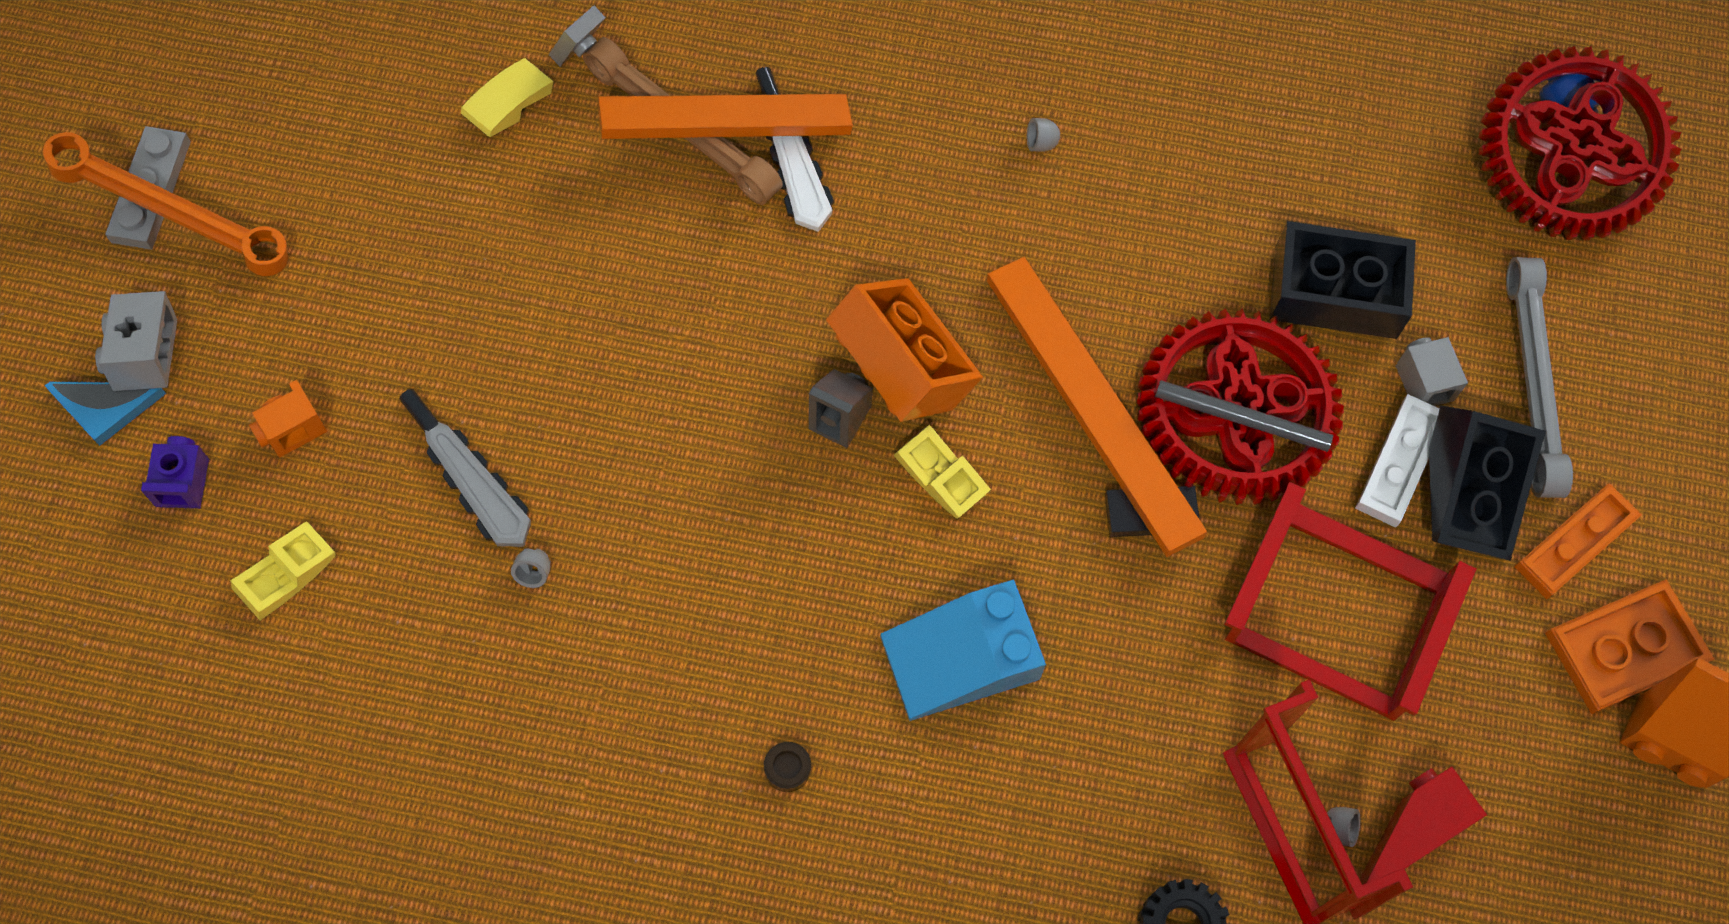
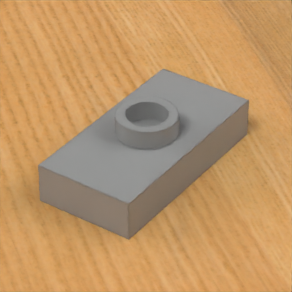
M593 5L563 32L549 53V56L559 67L574 54L581 57L597 42L593 35L606 17Z

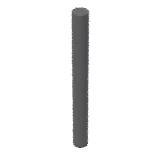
M1160 380L1155 394L1157 398L1326 452L1329 451L1333 440L1332 434Z

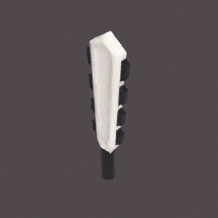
M762 67L758 69L756 77L762 94L780 95L771 68ZM766 136V139L773 141V145L770 147L773 163L780 166L777 173L783 183L781 189L787 192L784 198L787 215L794 218L795 224L819 232L832 215L831 207L834 204V200L829 188L820 182L823 174L818 162L810 158L812 147L808 138L802 136Z

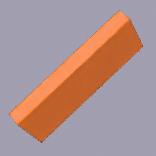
M1608 483L1524 557L1515 568L1547 600L1642 514Z

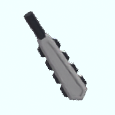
M409 389L402 393L399 400L425 432L426 441L429 445L427 455L435 466L444 467L442 475L451 489H459L461 492L459 497L460 503L468 514H475L478 517L476 526L485 540L494 541L497 546L524 547L531 525V520L528 517V507L518 496H509L506 482L498 473H489L487 471L488 462L479 451H470L468 449L469 441L460 430H451L449 426L440 423L414 389Z

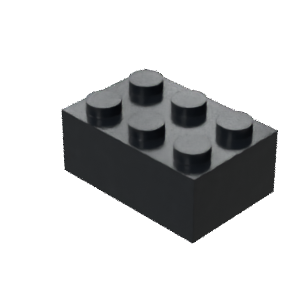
M1287 221L1275 246L1269 320L1277 316V320L1280 322L1397 339L1412 317L1416 240Z

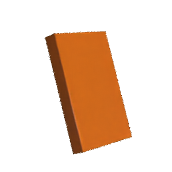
M1667 579L1551 628L1545 633L1592 715L1651 689L1697 658L1708 663L1715 660Z

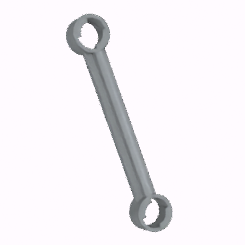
M1514 257L1511 259L1507 269L1506 290L1509 298L1516 302L1531 427L1546 431L1531 489L1535 497L1566 498L1572 488L1573 467L1570 457L1567 454H1562L1542 301L1547 281L1546 265L1542 258Z

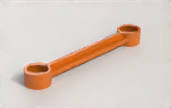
M62 132L55 134L46 141L43 147V156L49 172L55 179L61 182L75 183L83 179L242 254L247 268L257 275L272 276L281 272L287 265L288 251L286 240L282 233L275 228L260 226L249 230L92 155L85 139L75 133ZM66 149L80 151L78 156L80 161L72 166H59V161L54 157ZM260 242H272L277 245L276 252L278 256L272 260L259 261L251 248Z

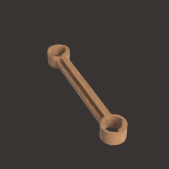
M602 37L583 54L584 62L598 80L606 85L611 86L615 83L630 96H670L631 66L623 51L608 38ZM724 137L685 138L731 174L743 193L755 203L760 205L766 204L782 188L783 183L779 174L767 161L758 156L749 158Z

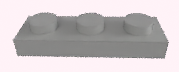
M145 126L128 172L173 193L191 143L190 139L184 132ZM119 196L105 235L114 244L152 250L164 217Z

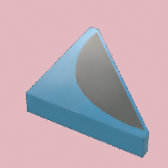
M49 382L45 385L49 392L99 446L166 394L162 388L113 391L109 382Z

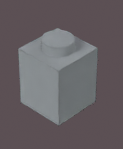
M1426 337L1413 341L1406 347V351L1395 365L1407 394L1433 406L1455 401L1468 384L1449 337L1434 341Z

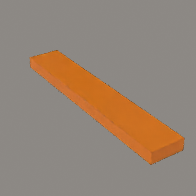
M846 94L598 97V113L602 139L851 135L853 127Z

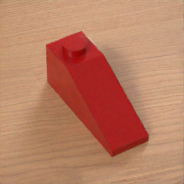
M1452 766L1439 775L1436 774L1433 768H1430L1408 783L1413 792L1400 800L1360 877L1362 885L1401 868L1406 869L1487 816L1484 809Z

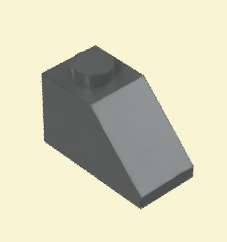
M833 369L818 381L809 392V430L848 448L872 406L873 388L862 377L854 373L843 374Z

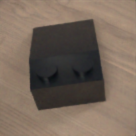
M1440 405L1429 446L1432 541L1511 561L1546 431L1472 410Z

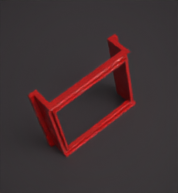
M1289 482L1224 625L1230 627L1225 640L1303 678L1310 679V681L1393 721L1405 712L1415 716L1419 711L1477 568L1459 561L1448 573L1301 505L1300 503L1306 489ZM1290 526L1434 593L1391 697L1245 627Z
M1310 679L1301 682L1286 700L1264 708L1263 716L1242 740L1222 754L1303 924H1320L1349 911L1353 919L1356 920L1413 888V885L1404 868L1366 884H1361L1287 733V730L1319 698ZM1272 743H1275L1346 888L1344 892L1322 906H1319L1246 755Z

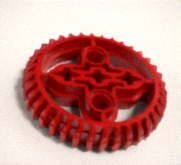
M1575 46L1568 47L1563 54L1557 48L1552 50L1547 57L1543 53L1535 56L1531 61L1532 64L1528 61L1522 63L1517 68V72H1511L1505 78V83L1500 84L1494 91L1496 97H1492L1486 105L1490 112H1486L1480 122L1487 128H1483L1479 132L1478 139L1487 143L1479 148L1478 154L1490 157V159L1482 164L1481 170L1493 171L1494 175L1487 180V185L1495 186L1498 184L1501 188L1496 194L1495 200H1502L1507 197L1511 203L1507 206L1506 212L1511 213L1517 208L1523 212L1520 215L1519 223H1525L1532 218L1535 220L1534 231L1539 232L1548 225L1550 237L1558 236L1563 230L1566 240H1573L1580 234L1582 240L1586 241L1592 239L1595 233L1599 238H1605L1611 234L1612 230L1615 233H1620L1627 229V225L1633 226L1641 221L1642 215L1646 216L1651 213L1655 207L1654 203L1657 204L1665 197L1666 194L1663 190L1669 188L1674 181L1669 175L1677 171L1679 164L1672 159L1680 155L1682 148L1671 144L1678 140L1682 133L1670 129V126L1677 122L1678 116L1666 114L1665 111L1671 107L1672 101L1661 102L1658 98L1662 93L1663 87L1652 89L1648 85L1652 74H1646L1642 78L1636 73L1639 63L1632 64L1629 68L1623 66L1624 55L1617 56L1613 61H1610L1608 49L1602 50L1595 57L1592 46L1585 47L1580 54ZM1582 74L1599 81L1588 83L1579 88L1572 97L1568 107L1550 100L1535 101L1526 106L1518 104L1520 99L1530 89L1553 77ZM1623 97L1632 105L1644 125L1649 147L1648 160L1645 157V152L1640 142L1615 130L1621 116L1624 102ZM1590 99L1596 101L1601 106L1603 114L1592 110L1589 103ZM1509 123H1511L1515 138L1521 146L1544 157L1537 170L1535 179L1537 194L1522 180L1513 164L1508 145ZM1555 172L1561 173L1567 178L1568 187L1558 184L1555 179ZM1591 179L1600 184L1615 187L1627 185L1632 181L1640 183L1629 198L1617 206L1604 211L1578 213L1557 207V205L1570 204L1579 199L1585 192Z
M1226 308L1219 312L1217 319L1208 311L1206 314H1203L1201 321L1192 316L1187 321L1185 327L1178 324L1173 329L1171 336L1166 334L1161 339L1159 347L1156 346L1151 351L1150 360L1145 362L1142 369L1143 377H1140L1137 386L1138 390L1141 391L1136 398L1137 406L1141 407L1138 411L1137 419L1138 422L1146 423L1143 425L1141 432L1145 438H1153L1149 444L1154 452L1162 451L1159 457L1162 464L1167 465L1171 463L1174 466L1170 472L1172 479L1183 474L1187 477L1185 486L1192 487L1194 483L1202 486L1200 490L1202 497L1207 496L1210 490L1217 491L1219 503L1225 501L1228 494L1233 495L1236 505L1242 504L1246 495L1250 497L1254 505L1259 504L1264 495L1273 502L1278 499L1281 492L1284 494L1289 482L1305 487L1311 480L1310 476L1313 478L1318 476L1323 469L1322 465L1327 464L1331 459L1332 450L1339 443L1338 434L1343 429V421L1340 418L1344 413V405L1338 403L1342 397V389L1334 388L1337 382V374L1325 373L1330 366V359L1318 360L1319 345L1308 348L1305 345L1307 333L1298 338L1292 335L1293 324L1282 329L1277 326V316L1271 318L1269 322L1261 321L1260 310L1254 313L1251 319L1246 318L1243 308L1237 311L1234 317H1231ZM1218 343V345L1211 349L1206 359L1208 381L1193 382L1184 388L1294 423L1300 422L1308 410H1314L1315 422L1313 429L1332 434L1331 446L1329 451L1326 452L1306 445L1304 450L1290 463L1278 469L1262 472V468L1269 463L1274 453L1273 434L1207 413L1196 414L1188 407L1173 402H1164L1163 399L1155 397L1160 380L1167 382L1173 367L1188 352L1201 346ZM1251 345L1262 348L1283 360L1300 378L1291 374L1262 376L1257 354ZM1219 387H1220V390H1221L1222 398H1221V396H1220V394H1219V392H1218ZM1274 397H1281L1287 400L1290 407L1280 405ZM1170 422H1173L1176 429L1186 436L1218 435L1222 456L1225 463L1232 470L1216 466L1195 454L1182 442Z

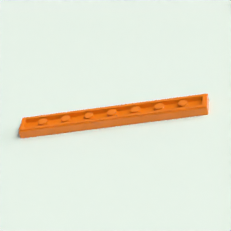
M1025 256L989 272L987 275L989 286L1165 556L1169 557L1204 539L1207 530Z

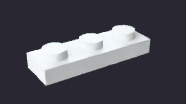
M1407 394L1402 401L1355 509L1395 528L1400 524L1429 459V446L1440 408Z

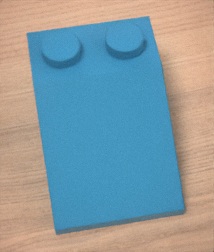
M1014 579L968 593L880 634L909 721L1038 681L1046 666Z

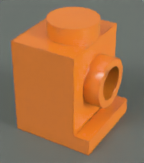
M297 380L289 383L293 391L284 396L278 395L268 399L261 408L252 412L256 421L249 424L261 447L263 448L270 444L279 458L328 432Z

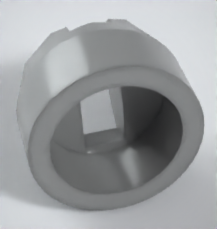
M1032 118L1027 128V145L1030 151L1045 152L1052 150L1058 145L1060 130L1054 122L1046 118Z
M526 548L516 556L511 568V575L522 586L528 588L540 587L547 580L551 561L543 550ZM533 566L537 567L538 571H532Z
M1334 807L1330 809L1327 814L1342 845L1354 847L1360 831L1359 810L1348 807Z

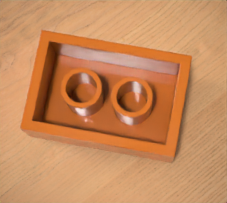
M909 278L857 284L826 319L836 333L838 342L847 348L860 366L864 377L872 382L885 400L889 411L897 416L900 422L952 411L983 378Z

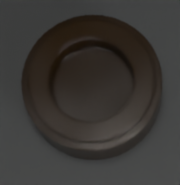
M782 742L773 746L766 754L764 760V774L768 783L773 788L782 792H793L803 787L811 774V760L807 751L799 744L793 742Z

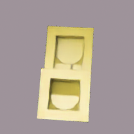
M523 58L500 72L481 87L461 107V114L487 136L491 137L518 123L523 108L550 95L554 81L526 58Z
M930 425L925 427L893 455L907 472L956 519L961 517L991 490L963 456L957 458Z
M307 521L269 545V556L230 580L232 590L260 621L304 588L335 558V551Z

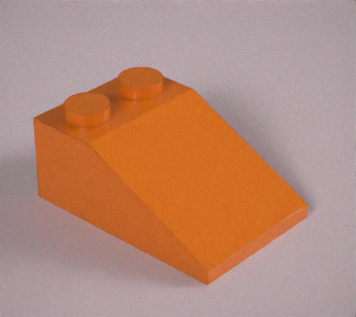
M1700 658L1695 659L1638 697L1619 743L1632 749L1633 754L1637 758L1647 763L1661 764L1676 772L1677 777L1681 781L1691 786L1708 788L1728 778L1729 673Z

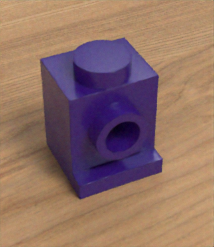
M171 436L167 438L166 444L153 443L147 480L142 482V493L155 507L201 509L209 458L199 445H195L194 440L187 437Z

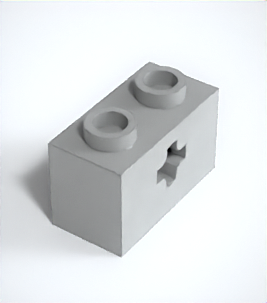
M165 291L111 295L108 313H104L102 316L104 338L102 347L96 349L95 360L98 372L105 374L113 391L168 387L178 319Z

